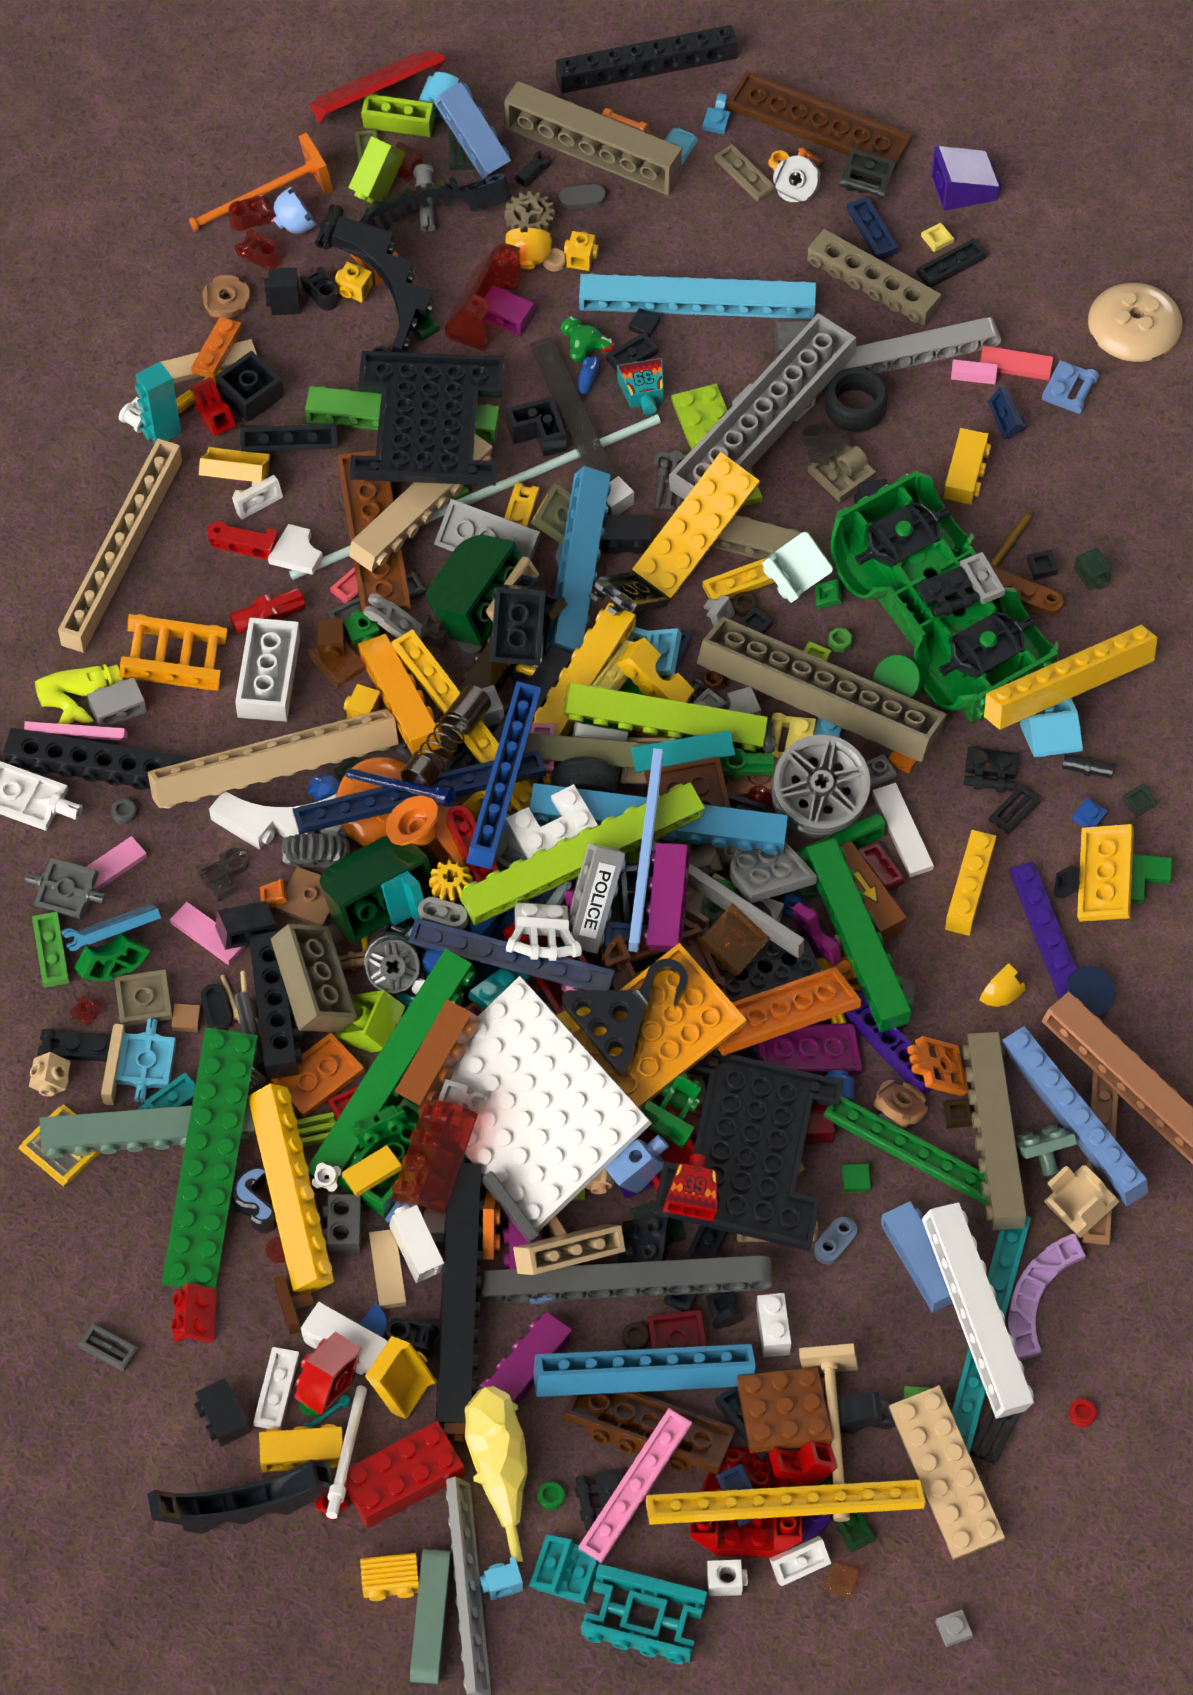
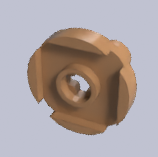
M221 275L212 279L213 282L208 287L207 285L204 287L203 303L212 317L233 318L242 316L246 312V308L250 303L249 287L246 283L244 284L239 281L238 277ZM224 294H229V297H231L226 300L222 299Z
M896 1080L883 1082L876 1093L874 1101L876 1109L893 1119L894 1123L902 1128L922 1121L928 1110V1106L926 1107L924 1104L926 1098L923 1093L907 1082H903L902 1085L894 1084Z

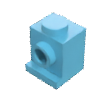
M515 1557L509 1558L510 1564L498 1563L490 1566L488 1570L484 1571V1576L479 1577L483 1593L489 1592L491 1600L523 1591V1582Z

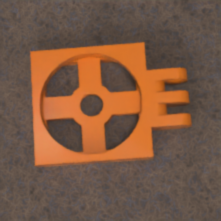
M921 1036L915 1040L916 1045L907 1047L908 1054L911 1055L909 1057L910 1063L914 1064L911 1066L912 1072L923 1075L925 1087L958 1096L968 1093L969 1089L958 1045ZM929 1048H935L937 1058L930 1056ZM940 1062L945 1064L946 1070L941 1066ZM933 1068L940 1072L942 1080L935 1079ZM950 1073H953L955 1075L954 1084L952 1083Z

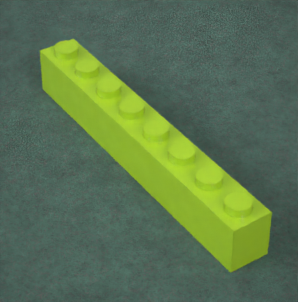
M569 683L567 685L563 715L569 716L568 720L583 722L584 719L594 720L593 724L607 727L608 723L617 724L618 729L633 731V727L643 729L642 733L657 735L658 732L667 733L668 738L682 739V736L694 737L730 730L733 745L741 746V750L755 752L756 749L763 747L768 719L766 716L577 683Z

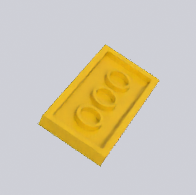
M1132 824L1082 828L1077 914L1080 922L1130 918L1134 838Z

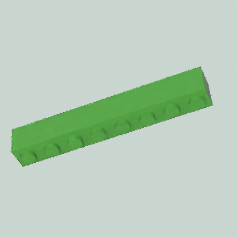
M310 386L305 407L306 423L337 422V426L378 430L381 394ZM478 404L475 434L486 442L495 443L499 425V406Z

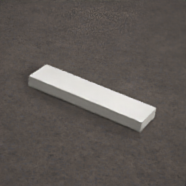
M893 783L872 790V796L883 820L886 822V827L909 877L933 870L934 865L897 784Z

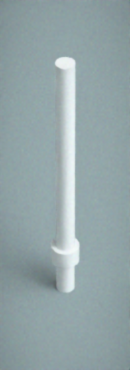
M364 1386L356 1388L334 1484L329 1489V1505L326 1516L330 1519L337 1518L340 1503L345 1498L346 1488L344 1486L367 1393V1388Z

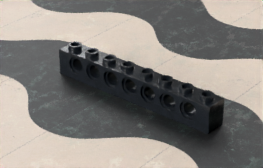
M732 25L557 59L556 78L561 94L734 60L737 59L738 41Z
M17 728L10 729L3 752L5 763L21 769H33L41 774L47 772L57 773L65 778H70L71 776L81 777L89 782L96 780L105 781L113 786H119L120 784L129 785L137 790L151 789L148 771L197 759Z

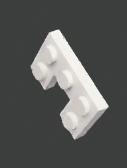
M574 784L551 795V800L561 815L560 818L540 827L529 807L506 818L508 827L527 859L531 858L538 850H548L555 847V844L564 838L572 839L578 836V833L587 827H592L593 829L598 826Z

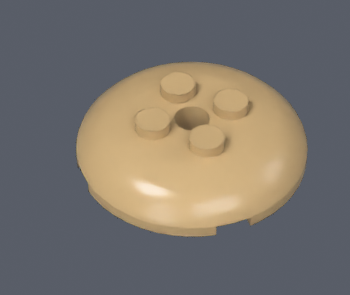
M1122 283L1108 288L1094 300L1088 315L1089 331L1098 342V346L1108 354L1127 361H1149L1159 355H1165L1177 344L1182 332V316L1174 300L1164 291L1144 283Z

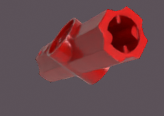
M296 588L275 597L263 595L257 598L253 605L230 613L229 618L235 633L238 635L247 631L249 618L282 620V617L306 609L300 590Z

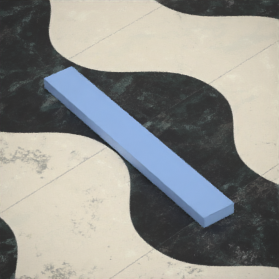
M653 748L628 951L638 952L640 946L664 751L662 749Z

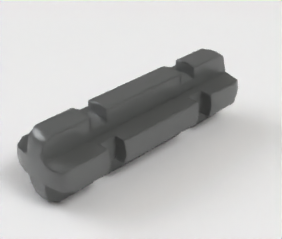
M768 718L762 749L764 752L769 751L772 753L775 751L774 748L777 746L772 719Z

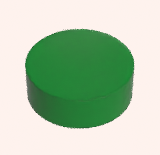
M556 1482L542 1484L537 1492L538 1503L546 1510H557L563 1505L565 1500L563 1487Z

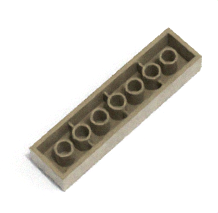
M519 81L516 82L505 99V129L668 196L681 177L682 148L674 143H669L652 134L644 133L632 126L617 122L613 118L605 117L591 109H585L571 101L563 100L551 93L543 92Z

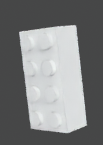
M249 618L235 701L238 718L287 722L300 644L299 622Z

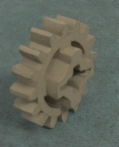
M528 191L526 196L520 192L518 199L512 196L511 203H506L505 219L507 227H511V230L521 228L520 233L528 232V228L542 229L548 232L549 226H553L555 219L553 202L548 203L547 196L540 198L539 192L535 196L532 195L531 191Z

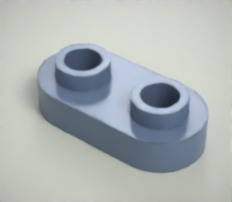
M840 1217L834 1220L815 1243L814 1255L816 1259L823 1264L835 1263L856 1239V1223L848 1217ZM844 1226L847 1227L849 1230L847 1232H842L839 1228ZM831 1246L832 1250L826 1251L823 1249V1247Z

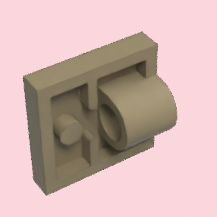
M845 441L808 466V473L839 503L858 490V483L868 482L876 477V471L867 463V457L862 449L858 446L851 448Z

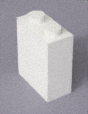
M409 1204L396 1209L389 1227L415 1282L419 1283L440 1273L444 1262L418 1206L415 1205L410 1208Z

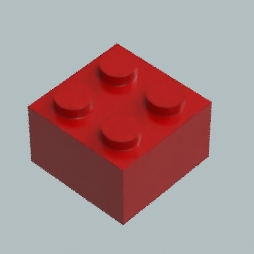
M334 1332L328 1339H322L316 1351L308 1353L301 1363L303 1371L295 1383L297 1386L295 1399L322 1415L350 1387L362 1348L337 1332Z

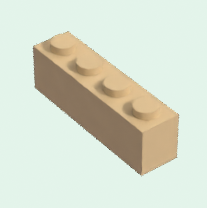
M603 1224L513 1247L517 1273L536 1275L625 1252L621 1225Z

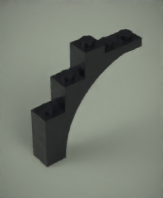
M339 216L332 235V246L349 252L364 261L384 281L395 302L399 319V329L392 345V352H408L411 338H409L411 330L415 331L419 319L425 321L427 313L431 314L435 304V300L432 299L433 290L412 284L416 271L412 270L413 261L393 255L396 247V242H393V232Z
M309 1460L282 1474L243 1486L196 1493H171L153 1490L147 1496L152 1520L183 1525V1530L186 1532L204 1534L226 1521L248 1524L267 1512L291 1514L329 1493L330 1486L334 1484L330 1463Z

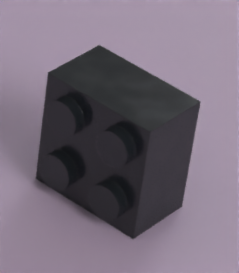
M252 350L215 376L219 395L247 422L284 396L282 379Z

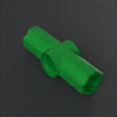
M735 748L734 757L720 759L723 775L731 780H739L743 776L773 777V754L745 753L743 750ZM734 762H735V763H738V764H740V765H739V766H733V765H731V763H734Z

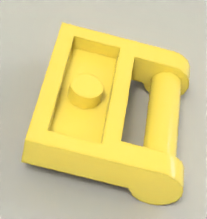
M773 713L772 722L777 746L774 748V752L766 751L764 754H773L774 758H780L784 753L778 751L782 727L789 728L785 746L786 750L796 741L814 735L817 724L816 719Z

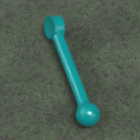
M346 1395L341 1396L339 1403L311 1423H305L303 1426L313 1429L314 1426L341 1407H348L350 1405V1398Z

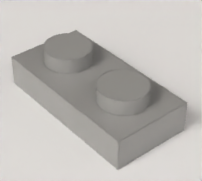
M983 552L960 561V566H962L973 585L972 588L975 592L979 593L982 604L1005 595L1004 587Z

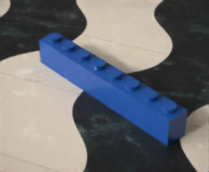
M516 682L466 861L468 864L490 870L492 868L541 687Z

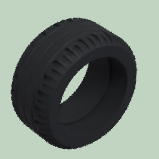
M850 368L840 371L827 384L825 390L824 407L826 414L832 423L837 425V427H841V429L852 432L869 430L878 425L885 416L888 391L883 380L877 374L867 369ZM859 390L868 393L875 402L866 408L853 409L843 405L837 397L846 391Z
M588 756L574 757L562 761L553 769L551 785L569 787L574 784L577 789L617 794V773L612 765L602 759Z

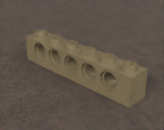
M825 229L808 247L807 261L812 266L829 272L833 278L845 281L853 289L861 290L875 301L879 300L892 311L904 314L914 323H920L925 326L940 308L941 294Z

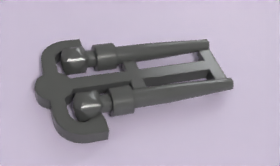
M674 450L671 453L660 452L654 458L653 467H660L658 471L659 480L655 510L676 512L682 504L683 499L677 495L676 507L671 505L673 492L670 491L669 478H667L669 461L664 460L670 459L673 462L672 472L678 463L687 456L678 450ZM664 484H669L666 504L660 505Z

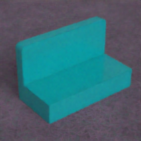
M408 871L382 883L381 888L390 920L394 925L410 917L414 920L415 918L420 919L418 905L424 898L420 883Z

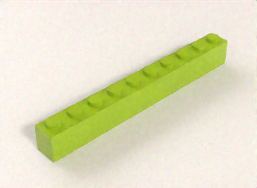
M691 782L685 785H675L668 793L662 796L658 795L653 841L703 817L705 807ZM647 801L639 807L637 805L629 807L624 811V814L616 818L610 816L604 819L601 825L593 829L592 827H587L581 830L578 836L572 839L564 838L558 841L553 848L538 850L531 858L525 861L522 859L517 860L502 872L499 870L494 871L479 883L474 881L464 886L461 891L460 900L474 926L514 908L516 902L524 903L579 877L588 842L615 848L625 854L641 847Z

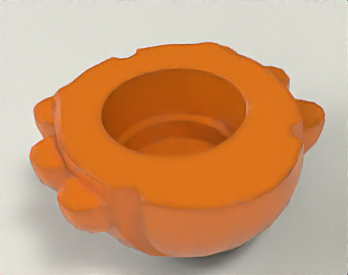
M799 147L798 156L809 158L815 163L816 167L823 163V160L803 147Z

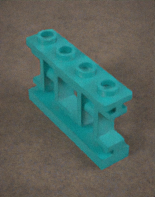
M599 1564L593 1584V1592L604 1594L605 1597L599 1616L585 1612L584 1621L581 1626V1635L595 1643H601L602 1640L611 1642L615 1648L621 1650H628L629 1647L638 1649L644 1656L656 1657V1654L667 1657L669 1662L674 1664L690 1663L694 1641L682 1638L687 1617L701 1620L707 1601V1592ZM613 1587L629 1591L626 1605L610 1602ZM667 1601L683 1605L680 1620L665 1616ZM633 1602L659 1609L654 1630L628 1624ZM607 1613L622 1616L619 1630L604 1627ZM661 1627L676 1630L674 1645L658 1641Z

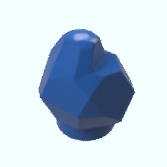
M328 774L321 775V777L314 775L309 783L307 794L313 795V799L318 802L337 794L340 783L334 776Z

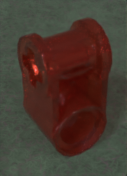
M257 195L252 198L232 202L228 208L230 227L235 231H243L273 222L275 215L268 207L269 201L265 195Z
M249 230L242 243H238L235 246V251L241 258L251 261L264 269L277 268L280 264L277 243L255 230Z

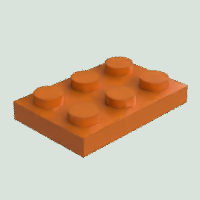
M329 1033L302 1054L303 1064H298L299 1075L270 1079V1082L288 1087L292 1107L302 1118H306L327 1102V1099L332 1098L365 1071L364 1067L332 1033Z

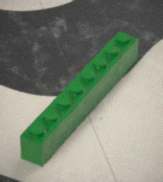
M835 838L806 847V864L817 875L816 887L879 1031L883 1032L908 1024L911 1012H913L912 1003L909 997L905 998L902 992L903 983L900 976H895L892 969L894 964L889 953L886 954L883 949V937L880 932L875 931L873 926L875 924L872 912L870 910L867 911L864 906L865 898L862 890H857L854 883L856 882L853 869L848 868L845 863L846 854L843 847H838Z

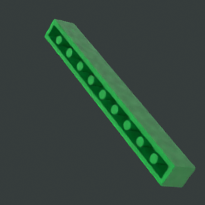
M447 949L443 951L309 1164L308 1174L311 1178H315L316 1166L319 1163H325L331 1167L338 1166L342 1172L347 1170L364 1149H360L357 1136H354L351 1127L355 1126V1122L371 1115L375 1122L379 1121L376 1113L390 1107L396 1097H401L395 1090L446 1000H449L459 1005L462 999L461 993L465 987H469L473 983L476 970L472 963ZM342 1174L337 1179L338 1188L335 1190V1192H337L340 1187L342 1188L340 1178ZM326 1175L324 1178L326 1180L329 1179V1175Z

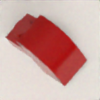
M208 377L189 387L195 401V410L211 434L217 436L236 426L229 406L221 400L213 378Z
M809 1440L797 1452L774 1448L769 1453L774 1476L788 1479L790 1487L815 1485L826 1479L837 1469L830 1444Z

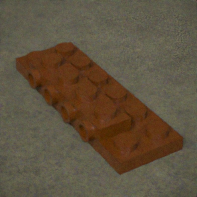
M638 1392L572 1395L563 1415L564 1420L587 1427L588 1435L596 1443L605 1444L608 1442L617 1445L621 1452L629 1454L632 1451L640 1453L668 1408H670L693 1424L667 1463L676 1472L684 1470L690 1472L692 1467L695 1466L718 1474L737 1429L731 1425Z

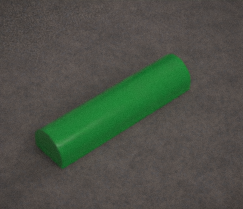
M875 813L795 851V853L806 863V847L834 838L838 847L851 841L856 849H859L884 837L886 822L879 813Z

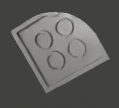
M786 842L784 843L783 853L778 852L777 854H767L763 850L752 849L751 851L737 849L730 864V878L734 886L749 903L814 885L817 880V875Z

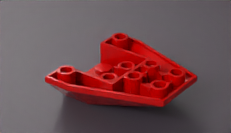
M729 1448L718 1472L720 1474L742 1464L753 1489L790 1487L787 1479L774 1476L770 1458L762 1462L756 1453H750L749 1448ZM708 1472L700 1492L722 1491L715 1478L718 1474ZM802 1516L758 1518L739 1527L737 1520L690 1522V1538L717 1556L771 1558L802 1542Z

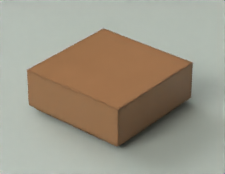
M174 1004L172 1031L198 1032L200 1005Z

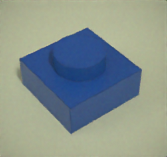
M1086 798L1073 814L1072 820L1084 828L1098 827L1107 816L1108 811Z

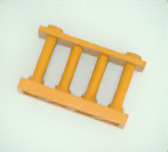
M129 614L127 631L134 632L130 656H121L120 677L129 679L134 677L136 680L218 691L221 670L214 669L217 645L226 644L227 628H222L218 625L209 626L153 618L143 614ZM144 633L159 636L155 660L140 659ZM168 637L183 639L179 664L164 662ZM193 641L208 643L203 668L189 665Z

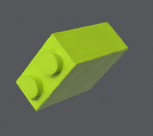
M371 136L348 188L356 191L354 196L367 202L384 201L383 198L388 195L406 152Z

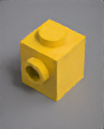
M357 684L352 696H347L344 703L347 719L378 711L381 705L380 691Z

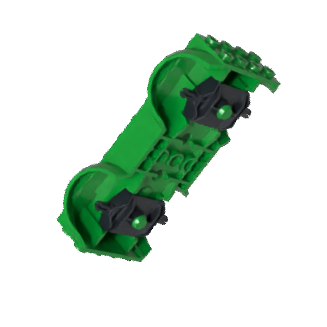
M915 471L911 474H904L897 482L891 485H884L877 493L870 497L865 496L857 504L850 508L845 507L837 513L831 537L833 564L842 583L852 594L864 599H878L914 647V662L918 665L922 674L921 687L931 701L942 709L962 711L970 723L978 719L982 721L986 719L984 717L986 693L1056 663L1060 644L1056 641L1055 645H1052L1036 627L1034 619L1026 612L1015 588L1004 587V596L982 604L981 601L973 603L972 607L965 609L966 613L961 617L953 614L947 617L943 615L937 618L933 617L931 609L938 606L933 605L927 608L916 589L917 583L927 580L923 572L926 569H934L938 575L960 567L961 560L977 553L970 546L974 535L972 533L970 536L967 535L952 518L950 510L942 503L932 478L929 475ZM972 588V591H969V592H966V593L971 594V593H974L975 591H974V589ZM957 597L951 598L946 601L951 602L953 600H956Z

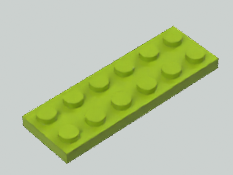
M717 383L671 395V401L691 450L728 411ZM758 486L743 506L762 502V495Z

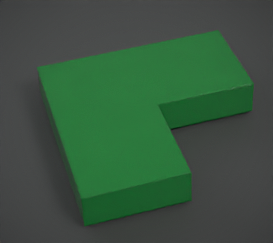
M1133 854L1131 903L1143 904L1145 882L1170 884L1172 858Z

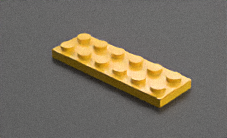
M720 452L632 570L672 599L760 481Z

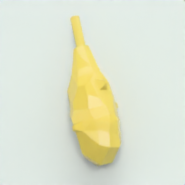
M494 1386L484 1387L477 1391L465 1407V1439L477 1471L473 1479L474 1482L482 1484L502 1527L506 1529L511 1558L515 1557L517 1563L523 1562L516 1525L520 1522L523 1489L528 1470L525 1438L515 1413L518 1405L512 1402L508 1393Z

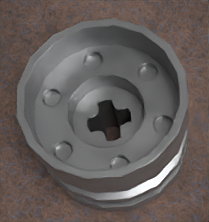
M386 932L377 935L369 942L365 950L364 964L368 979L375 988L385 990L388 993H398L414 984L419 975L420 962L416 947L408 943V937L397 932ZM396 960L397 968L391 967L388 969L387 962L393 963Z

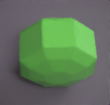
M835 628L829 633L828 646L834 652L844 653L851 648L852 634L847 629Z

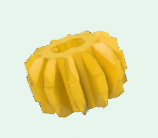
M449 859L447 865L439 862L437 865L438 869H432V878L429 880V886L432 888L434 897L440 896V899H450V902L454 903L456 898L460 899L464 886L473 882V877L470 875L468 866L462 867L460 860L454 865Z

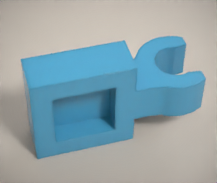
M718 93L715 109L708 107L702 130L725 135L730 119V112L725 111L727 106L726 94Z

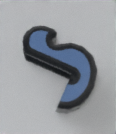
M262 1165L251 1166L238 1175L233 1183L232 1199L237 1211L245 1216H250L253 1229L260 1233H269L276 1228L277 1221L273 1206L257 1193L267 1182L265 1169Z

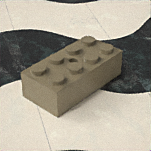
M287 924L271 938L299 1031L340 1032L357 1018L329 926Z

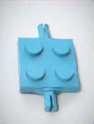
M151 1018L147 1019L145 1033H124L116 1076L117 1085L136 1087L134 1101L138 1103L139 1101L144 1103L147 1088H164L170 1083L175 1054L176 1038L163 1037L156 1034L158 1020L153 1019L152 1021Z

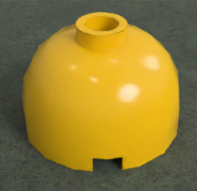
M521 228L508 231L506 233V252L514 263L521 265L523 269H534L536 265H540L547 260L552 244V236L550 237L549 232L536 228H528V232L520 233Z

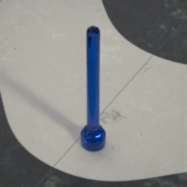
M351 768L345 772L346 777L349 779L433 798L440 806L450 807L455 800V789L450 786L442 785L431 788Z

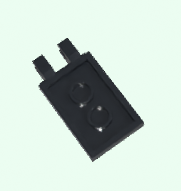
M636 572L599 577L594 585L597 590L590 592L588 595L595 602H601L606 596L616 602L614 606H609L607 609L614 616H620L624 610L635 613L663 608L671 600V598Z

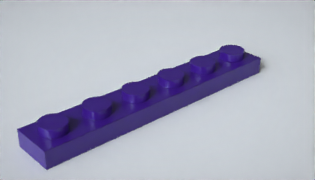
M1030 862L1011 867L1009 874L1057 996L1060 999L1065 995L1067 978L1077 969L1035 863Z

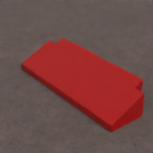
M431 50L420 54H412L317 97L316 101L309 103L318 123L321 124L329 113L433 67L435 72L439 71L446 59L442 53Z

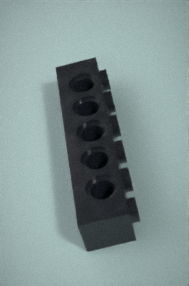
M279 931L249 936L264 1064L268 1080L299 1075L298 1064H303L301 1048L296 1049L295 1043L300 1042L299 1030L297 1026L293 1027L295 1017L271 942V938Z

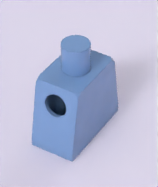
M657 1135L650 1143L637 1139L622 1151L605 1169L620 1187L638 1194L662 1169L664 1161L659 1155L669 1145L660 1135Z

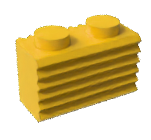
M416 1553L360 1559L364 1598H369L371 1601H381L386 1599V1596L397 1595L399 1598H409L414 1596V1593H418L419 1581Z

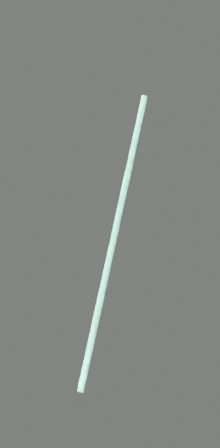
M656 414L497 482L496 486L490 485L456 501L467 505L473 504L515 486L516 482L522 483L660 424V418ZM449 503L442 510L438 509L429 522L444 516ZM350 546L324 556L316 570L349 557ZM296 570L289 571L293 580L308 574Z

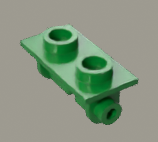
M391 1105L377 1112L376 1114L379 1119L377 1122L374 1121L372 1115L355 1122V1126L351 1127L354 1136H357L360 1149L373 1145L379 1140L392 1134H397L408 1127L405 1111L401 1109L400 1105Z

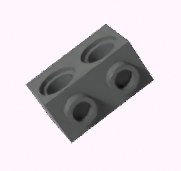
M355 1194L328 1195V1204H323V1220H328L327 1229H322L328 1254H360L361 1195L358 1197ZM340 1209L348 1210V1213L345 1215L336 1214ZM338 1234L348 1235L343 1240L335 1238Z

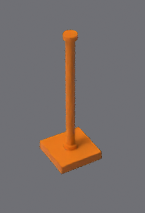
M307 132L298 136L305 158V165L195 219L193 217L188 219L194 232L199 230L198 227L308 173L314 175L325 195L334 192L327 165Z

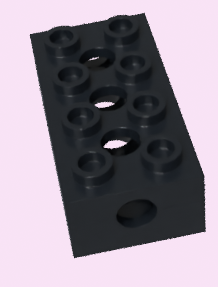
M804 931L795 932L804 938V952L799 958L771 940L712 957L720 977L724 976L726 983L725 996L731 1002H735L821 972V968Z

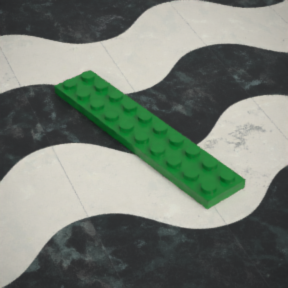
M205 1027L162 1278V1285L181 1288L185 1284L191 1283L213 1288L214 1291L216 1289L258 1035Z

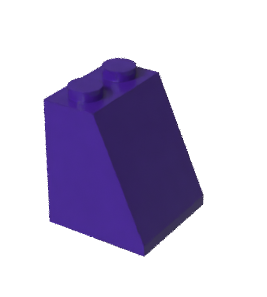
M944 146L934 147L931 177L944 211L998 199V191H1001V182L999 177H995L993 160L988 158L986 151Z

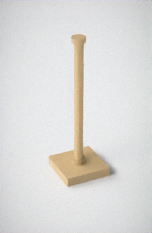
M854 1343L799 1348L802 1369L818 1367L819 1374H825L828 1420L832 1435V1444L830 1445L837 1464V1469L832 1472L833 1484H844L835 1372L858 1370ZM850 1513L833 1514V1519L836 1522L850 1520Z

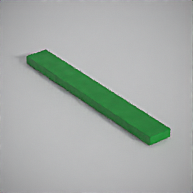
M840 1096L837 1108L830 1105L826 1109L823 1117L833 1121L834 1124L980 1203L988 1204V1198L982 1195V1181H985V1176L980 1174L978 1169Z

